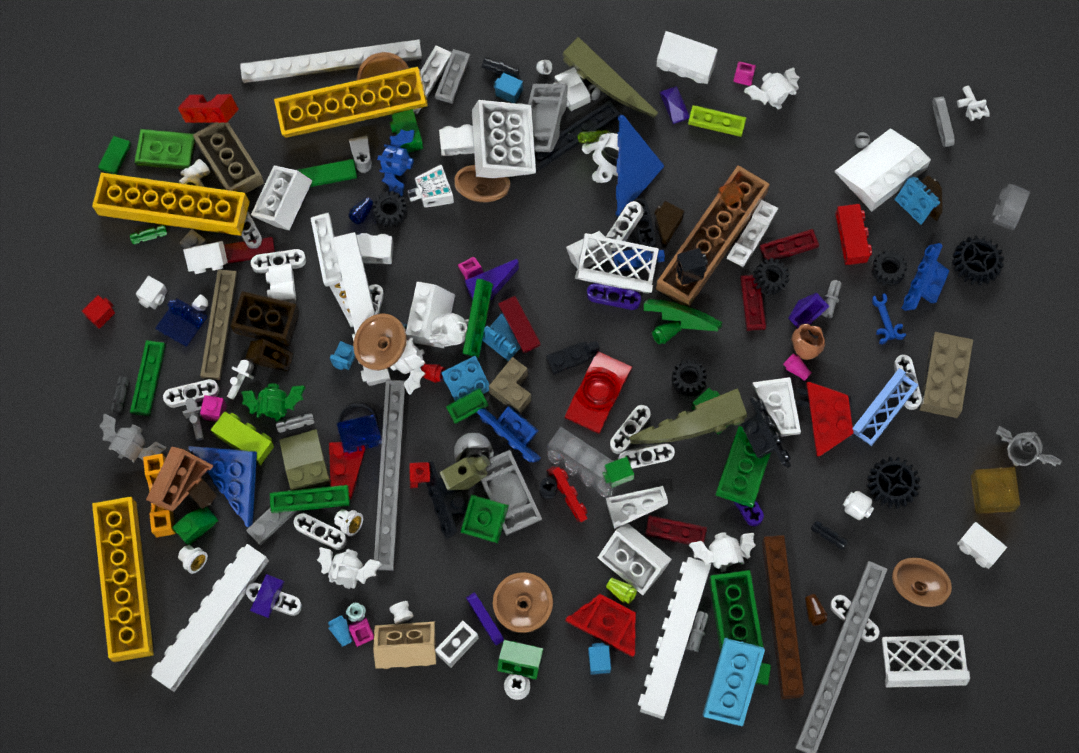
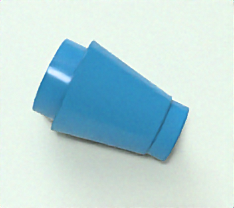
M342 615L328 622L330 626L328 629L342 647L353 642L347 620Z

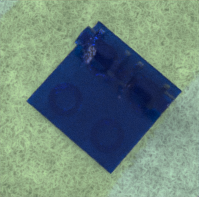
M176 298L174 301L170 300L167 306H169V309L155 329L187 347L208 316Z
M374 414L336 423L344 453L355 452L357 447L359 451H362V445H364L366 450V444H368L369 448L379 447L378 445L382 444Z

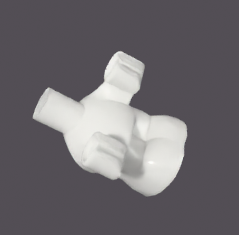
M198 159L192 166L180 172L184 177L179 180V183L188 184L191 182L195 186L204 187L200 179L209 175L210 170L201 159Z

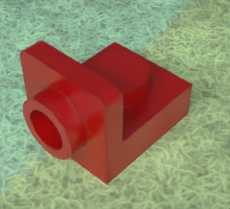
M428 462L409 464L410 488H418V483L430 482Z

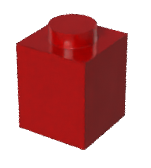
M99 295L82 310L86 318L99 329L115 314L112 309L114 305L106 297L102 299Z

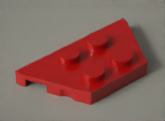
M807 382L816 457L854 434L848 395Z
M599 594L591 602L585 604L565 619V622L631 657L635 656L636 612L602 594Z

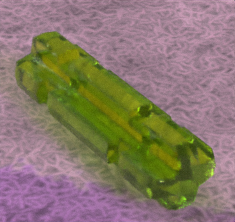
M610 131L580 132L577 139H579L580 143L598 142L601 135L610 133Z

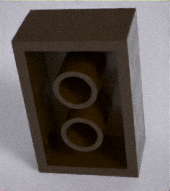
M242 291L231 328L235 334L289 346L299 315V309L295 303Z

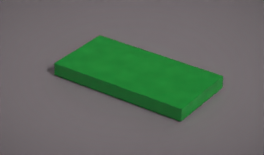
M738 426L716 496L753 508L771 453L760 459L757 458L741 426Z

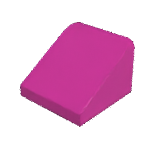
M738 62L734 82L751 86L756 66Z
M475 257L458 264L466 280L484 273Z
M366 617L361 621L348 625L357 647L374 639V634Z

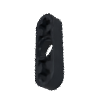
M637 198L634 201L638 202L644 210L639 222L646 221L649 224L645 229L640 228L638 223L635 226L639 245L654 248L656 237L648 204L644 199ZM632 208L631 212L632 214L637 213L638 210ZM644 234H647L648 240L650 241V245H647V243L644 242Z

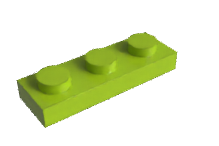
M693 105L688 125L742 137L746 117Z

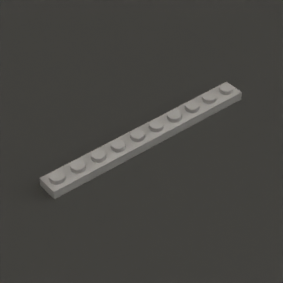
M386 380L374 551V560L381 562L382 565L377 570L394 571L405 401V381Z
M870 561L867 562L795 749L805 753L817 752L887 568Z

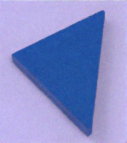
M624 115L618 116L619 132L617 147H619V156L617 158L618 185H616L617 211H615L617 217L620 216L628 203L633 202L664 167L663 163Z
M189 446V451L193 452L196 457L213 465L211 470H207L206 473L213 479V483L221 494H224L228 499L230 506L236 514L245 522V526L250 527L253 524L257 452Z

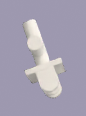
M965 86L963 91L967 98L957 100L958 107L967 106L966 117H969L970 121H973L974 118L981 119L982 116L989 117L986 99L976 101L970 86Z
M242 360L237 368L232 367L233 370L239 372L237 377L230 379V383L233 385L227 397L233 400L244 378L247 376L254 379L250 375L254 365L247 360Z

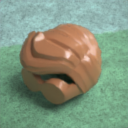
M802 324L793 332L791 340L794 350L800 358L804 360L813 359L824 350L825 338L820 327ZM808 330H810V332H811L813 335L818 336L819 339L814 338V337L808 332Z

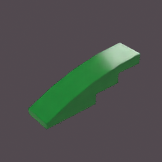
M650 298L644 303V311L662 312V320L681 321V328L719 331L722 327L721 321L685 305Z

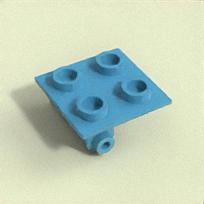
M912 177L907 180L895 200L922 225L932 209L936 208L941 202L933 193L929 195L930 189L925 192L927 186H924L919 178Z
M503 314L490 327L487 325L484 328L482 341L507 361L520 349Z
M476 356L441 372L442 378L455 401L478 388L481 389L483 394L489 391V383Z

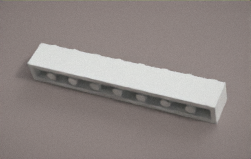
M354 232L333 237L334 244H331L333 255H337L338 262H335L337 272L342 275V280H339L341 290L346 292L347 297L344 298L346 309H350L351 316H348L350 327H354L356 334L360 325L366 319L376 314L358 239ZM363 366L364 370L361 371L363 382L367 381L369 386L391 380L388 368L375 371Z
M247 544L237 552L236 560L233 564L230 563L226 567L223 578L215 582L212 593L202 600L201 608L197 613L194 612L191 615L188 626L178 633L177 641L173 646L170 645L167 648L163 660L158 662L152 669L153 674L151 676L173 692L176 691L244 597L247 587L254 583L269 562L265 555Z
M688 557L687 563L682 562L679 573H682L683 576L681 581H676L674 592H677L675 600L671 599L668 610L671 611L669 618L665 617L662 626L665 633L663 637L659 636L656 645L659 652L657 656L653 655L650 667L653 668L652 675L647 674L644 683L647 691L646 694H641L638 705L642 706L640 710L642 713L664 719L711 564L705 566L703 561Z

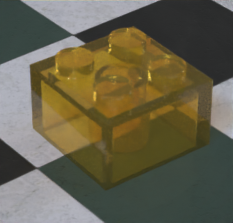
M1015 467L977 469L973 472L971 481L976 514L1009 512L1018 509L1020 498Z

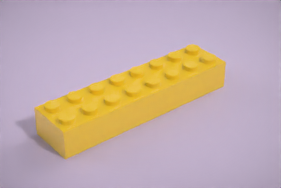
M418 67L274 99L281 134L285 138L428 106L421 71Z
M101 173L92 207L100 216L241 236L249 200L243 192Z
M132 497L92 503L108 658L113 662L152 656L154 653L137 502Z

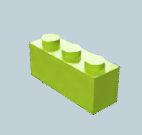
M224 411L211 429L214 436L236 450L257 452L256 463L261 466L274 448L271 442L272 438L265 433H257L256 428L249 423L243 424L240 422L241 419L234 413L229 415Z

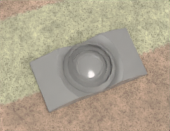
M533 84L528 105H531L535 152H552L558 141L560 121L567 105L568 86L566 84Z
M508 450L490 458V465L485 468L487 476L480 481L489 500L509 505L502 527L506 536L541 521L542 517L511 451Z

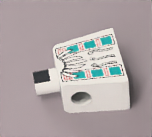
M442 165L416 177L417 188L407 191L410 201L421 199L423 206L426 208L454 203L453 194Z

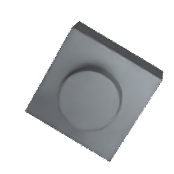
M191 229L179 243L186 249L205 245L207 242Z

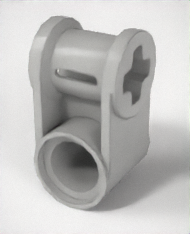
M367 135L349 139L356 169L361 173L368 172L372 168Z

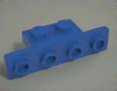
M932 244L925 249V255L917 268L918 271L911 282L909 292L904 298L902 306L904 311L916 309L921 296L930 303L937 302L950 271L937 262L942 244Z
M508 406L499 419L485 408L477 411L480 419L485 424H490L495 428L494 432L500 437L504 436L512 448L518 449L523 453L524 459L529 462H537L541 459L538 454L527 446L539 430L514 408Z

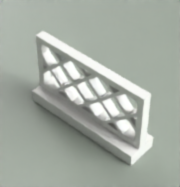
M585 233L575 279L647 294L652 293V281L659 249ZM588 238L596 240L600 247L591 252L587 246ZM608 243H613L618 251L609 256L604 246ZM626 247H632L636 255L627 259L622 250ZM602 249L607 258L598 263L593 253ZM644 251L653 252L652 260L648 263H645L640 255ZM620 253L625 262L617 267L611 257ZM590 256L596 265L591 269L583 268L584 259ZM638 256L643 266L635 271L629 261ZM607 260L610 261L614 268L609 273L604 272L600 266ZM625 264L633 272L627 277L622 276L618 270ZM644 267L649 273L648 281L641 280L637 274Z
M963 635L882 637L886 687L964 686L969 682L970 674L967 671ZM949 641H958L959 649L955 653L946 646ZM909 642H915L920 646V649L915 654L906 647ZM929 642H936L940 646L936 653L926 647ZM887 643H895L900 649L893 654L888 649ZM922 649L932 656L927 663L917 656ZM942 649L952 656L947 662L937 656ZM902 650L911 656L906 664L897 657ZM955 658L961 663L962 670H954L948 664ZM913 659L923 666L919 671H914L908 666ZM935 659L943 667L940 670H933L929 663ZM893 660L902 666L900 671H890V663Z

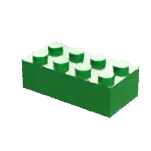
M750 570L711 575L709 586L720 652L725 638L763 647Z

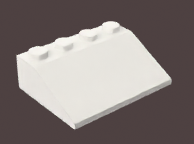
M478 100L472 109L476 177L501 178L535 174L531 105Z
M890 128L835 170V173L872 212L902 189L909 178H916L928 168L931 159L917 145Z

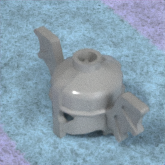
M107 414L103 415V422L99 426L104 433L102 440L111 442L108 449L116 451L119 454L118 458L123 459V457H126L134 463L137 458L143 461L145 456L157 455L166 450V447L158 442L143 448L146 443L141 434L143 430L133 424L131 428H120L116 434V420Z
M1001 426L998 427L996 434L1002 437V441L1010 443L1007 448L1008 456L1015 466H1027L1037 459L1041 460L1043 464L1050 463L1053 466L1061 464L1062 460L1055 456L1042 454L1043 445L1037 433L1024 432L1017 434L1013 438L1010 431Z

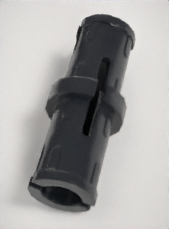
M487 57L483 60L482 68L496 72V75L499 76L505 73L517 79L519 68Z

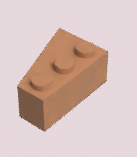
M171 447L146 500L160 508L174 511L189 494L188 491L195 483L198 484L202 480L201 477L207 470H211L213 465L184 449Z

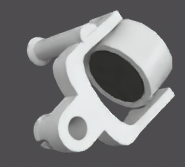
M606 133L600 136L598 142L585 143L582 146L585 154L594 151L593 160L599 165L597 171L592 175V179L596 183H606L611 180L613 175L618 176L617 167L606 161L601 154L603 150L608 156L614 159L618 158V134Z

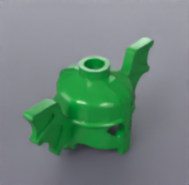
M268 384V387L258 393V400L256 399L255 392L252 390L242 391V404L249 407V413L254 414L257 412V418L262 416L263 413L268 417L275 418V421L278 422L286 415L287 409L295 410L296 403L303 400L302 394L306 387L303 385L293 386L290 394L287 395L285 391L279 389L278 384Z

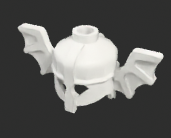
M795 68L786 70L784 75L781 73H768L762 78L764 83L761 90L752 85L745 88L744 93L749 94L752 100L762 101L764 105L768 101L771 106L779 110L782 108L781 104L785 101L788 94H796L799 88L797 81L800 77L796 75Z
M454 313L434 317L435 320L432 322L430 330L432 336H429L430 343L436 341L446 347L461 344L465 341L469 319L464 320L463 317Z
M413 338L406 341V347L402 356L391 366L393 371L397 369L403 374L410 372L409 378L404 382L408 394H412L416 388L421 387L420 380L425 375V372L420 368L425 364L422 357L425 352L423 349L419 350L413 344Z
M726 533L715 535L716 540L710 544L709 550L702 541L689 544L694 551L695 558L702 559L705 566L713 563L714 567L720 569L721 572H726L727 567L738 563V561L744 564L743 557L749 559L750 550L756 545L753 542L754 533L743 534L740 539V546L736 538L727 536Z
M320 547V557L317 559L322 565L321 572L323 574L329 573V581L332 583L336 582L337 585H344L347 589H350V587L354 589L358 580L364 584L368 577L376 576L377 569L382 565L381 562L370 559L363 567L362 562L357 558L358 553L349 549L341 554H336L332 559L333 552L330 549Z

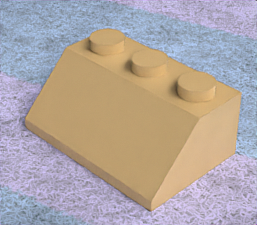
M435 621L376 625L373 647L376 669L435 665Z

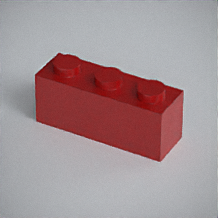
M860 204L838 206L835 216L845 265L867 263L872 255V247L867 242L869 233L868 228L864 227V210H861Z

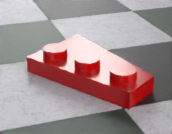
M368 440L329 443L331 487L348 485L349 500L352 499Z
M560 467L548 469V474L550 476L554 474L557 479L558 490L566 495L564 499L576 520L583 522L588 519L586 507L583 503H579L576 498L578 496L576 489L573 485L570 487L567 482L569 477L566 471L560 469Z

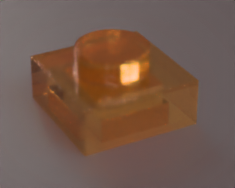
M736 181L718 189L727 206L744 199V194Z

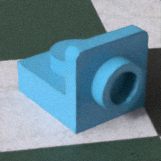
M340 341L334 355L331 354L330 356L333 366L340 370H343V368L349 370L355 359L354 348L352 345Z

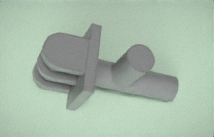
M188 398L186 400L187 410L183 411V415L186 419L190 418L196 440H203L204 437L199 419L201 407L198 406L193 398Z

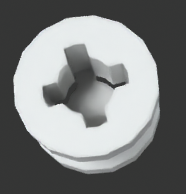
M408 601L399 602L389 608L395 616V624L403 623L414 617L408 609Z

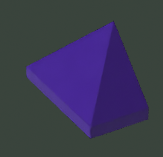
M677 86L660 92V96L673 124L689 119L690 115Z
M816 292L798 300L788 319L797 328L802 324L810 325L830 306Z
M266 574L250 611L269 618L285 581Z

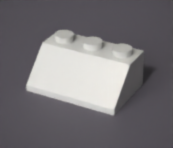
M666 31L657 57V67L663 71L674 72L680 77L691 78L697 83L708 84L715 67L718 49Z
M273 166L251 216L277 228L290 230L312 180L297 170Z
M417 282L406 329L407 340L413 338V343L444 348L445 346L440 342L434 341L430 343L429 336H432L430 334L431 324L435 320L434 317L452 313L455 294L435 284Z
M628 523L620 526L614 532L597 557L628 584L633 585L634 589L642 595L647 592L672 560Z

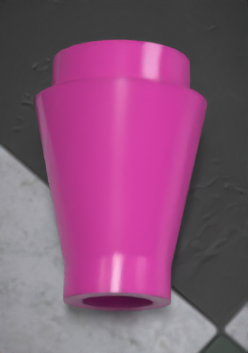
M794 353L783 363L786 370L804 381L812 373L801 358Z

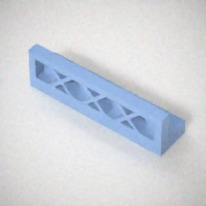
M899 368L855 424L853 433L870 446H873L917 389L918 384L906 377V372ZM903 381L912 386L908 392H899V385ZM898 397L899 404L897 407L888 408L887 401L889 398ZM886 412L887 420L882 423H876L875 416L878 413ZM875 427L876 434L871 440L862 434L866 428Z

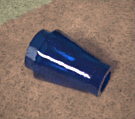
M365 197V199L349 210V219L355 224L363 223L374 202L370 198Z

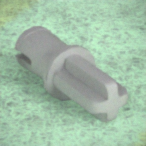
M838 280L831 281L828 293L824 296L825 302L830 306L821 314L824 317L829 315V318H832L836 303L839 302L838 296L842 283Z
M697 612L686 649L699 652L702 637L706 634L704 630L709 617L707 613Z

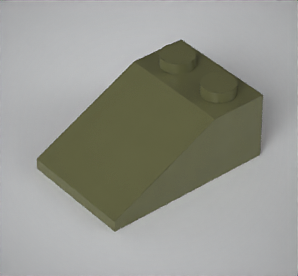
M317 429L279 440L291 491L318 488L331 484Z

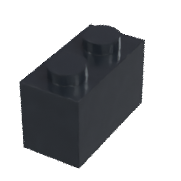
M700 248L678 254L676 271L681 285L704 278L708 261L705 253H701Z

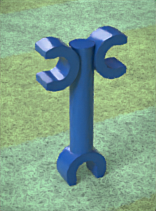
M885 293L882 294V302L877 301L876 296H873L872 303L878 307L885 329L880 328L876 332V335L883 334L885 338L879 340V344H885L888 339H904L906 333L899 334L897 330L903 328V324H897L893 329L885 305L887 295Z

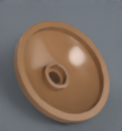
M380 52L369 56L361 64L357 80L406 70L409 67L398 55Z
M470 165L456 173L454 185L457 191L469 200L493 202L503 198L509 192L510 180L508 177H476L475 165Z
M376 314L366 319L358 328L353 343L354 354L359 363L375 371L384 370L394 365L400 359L406 347L407 336L403 324L396 317L389 314Z
M907 558L900 561L894 568L892 574L893 584L897 591L908 601L920 606L934 607L943 604L949 598L952 591L951 581L945 571L935 563L922 558Z
M516 573L508 576L498 585L493 597V609L499 622L507 629L519 633L532 632L543 626L549 619L553 608V597L550 588L540 577L530 573ZM526 602L527 607L521 608L520 603Z

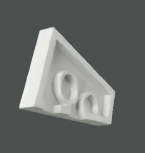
M791 378L753 382L752 386L759 399L764 403L766 411L780 436L800 434L801 429Z
M663 486L609 497L606 498V503L614 529L667 505L668 500Z

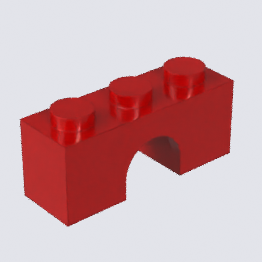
M217 94L209 102L206 101L204 95H189L178 107L186 123H227L239 110L231 94Z

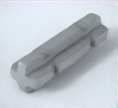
M312 413L304 414L303 417L300 415L286 419L285 422L283 420L276 422L278 432L281 433L285 432L286 429L292 430L303 427L304 424L311 425L314 423Z

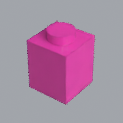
M204 395L200 411L204 420L218 421L223 412H226L227 404L224 398Z

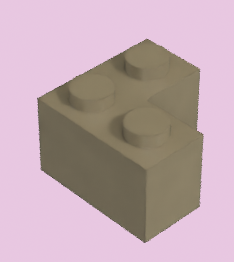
M512 357L489 385V393L507 407L511 406L520 415L531 402V394L520 386L528 376V368Z

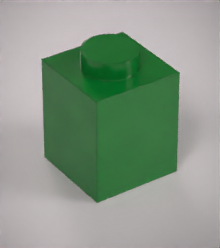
M627 456L604 465L602 475L606 484L610 483L611 488L634 480V472Z

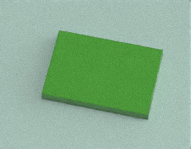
M141 129L135 164L175 169L189 168L195 144L193 134Z

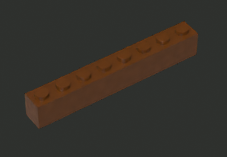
M784 535L764 537L762 546L781 699L801 698L804 695L785 538Z

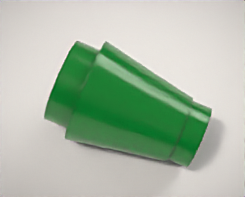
M678 321L655 327V330L652 331V336L656 343L665 344L681 331V326Z

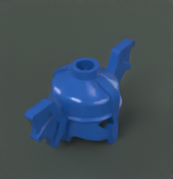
M401 130L398 135L390 136L391 144H384L385 150L381 156L378 155L377 159L380 160L382 169H379V172L385 173L382 182L389 186L390 192L394 191L399 193L400 196H403L405 185L395 175L402 176L407 169H412L413 158H410L407 149L401 146L405 143L413 142L415 130Z

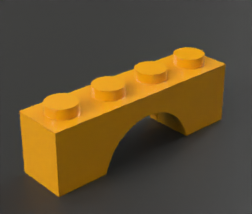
M163 454L143 457L149 491L166 459ZM151 503V512L149 513L151 531L156 538L176 534L172 528L175 525L173 511L160 508Z

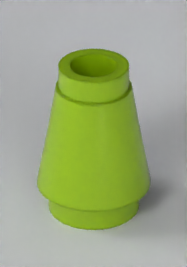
M611 578L606 586L623 603L627 602L630 604L637 593L633 585Z

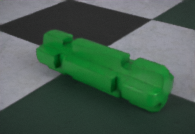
M160 225L156 229L153 227L142 230L138 234L137 232L130 234V240L132 244H137L141 240L144 242L155 239L159 235L160 237L167 235V230L164 225Z

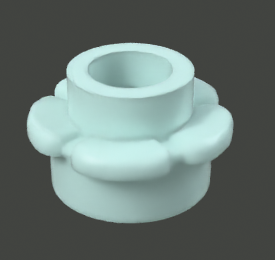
M357 602L352 603L346 610V614L349 616L348 619L352 622L361 621L365 617V607Z

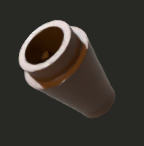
M816 594L805 597L809 622L813 626L825 623L828 614Z

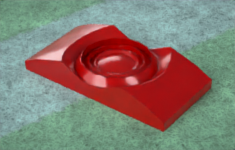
M598 351L572 399L565 418L600 434L633 367Z

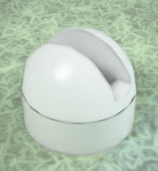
M539 61L536 66L537 71L541 74H550L552 71L551 61Z
M200 294L192 303V307L198 311H204L208 307V300Z

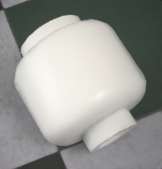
M859 491L850 492L843 503L845 506L844 511L857 520L863 519L864 516L868 518L874 509L871 507L872 499Z

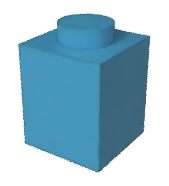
M503 73L501 78H497L494 83L495 95L515 104L523 91V81Z
M604 643L592 644V647H588L590 674L611 673L609 646H604Z

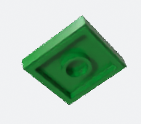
M471 494L460 532L498 543L509 505Z

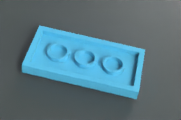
M728 638L724 639L703 711L704 717L743 726L765 652L764 647Z

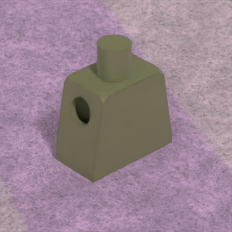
M485 455L481 457H466L441 471L440 475L447 490H468L487 476L485 468L490 465V462Z

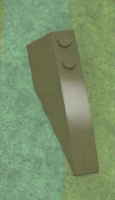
M579 37L563 52V61L570 67L573 65L577 69L576 73L583 80L586 78L605 94L638 112L653 118L657 116L658 112Z
M738 388L696 405V409L693 412L683 411L679 413L675 420L666 419L659 423L656 429L654 426H651L630 436L631 444L674 442L713 431L718 433L727 429L726 426L730 424L738 425L743 423L744 419L747 418V413Z

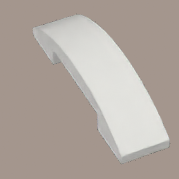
M761 200L738 242L735 243L727 256L728 260L742 267L745 266L771 224L778 210L777 207Z

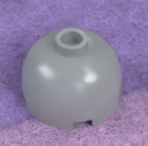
M467 433L460 437L454 446L456 463L466 457H481L482 455L490 459L494 454L489 440L480 433Z

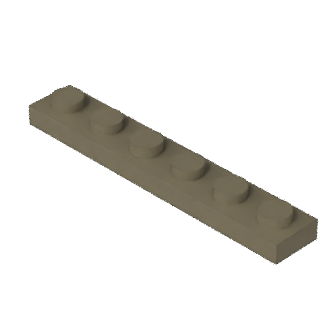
M218 269L200 375L203 379L221 380L238 275L237 271Z

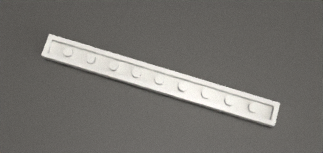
M420 40L240 64L242 82L249 83L359 68L369 56L380 52L396 54L404 61L422 59Z

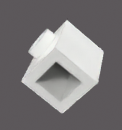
M148 276L136 295L141 305L146 308L150 306L156 309L158 305L163 303L168 291L164 284Z

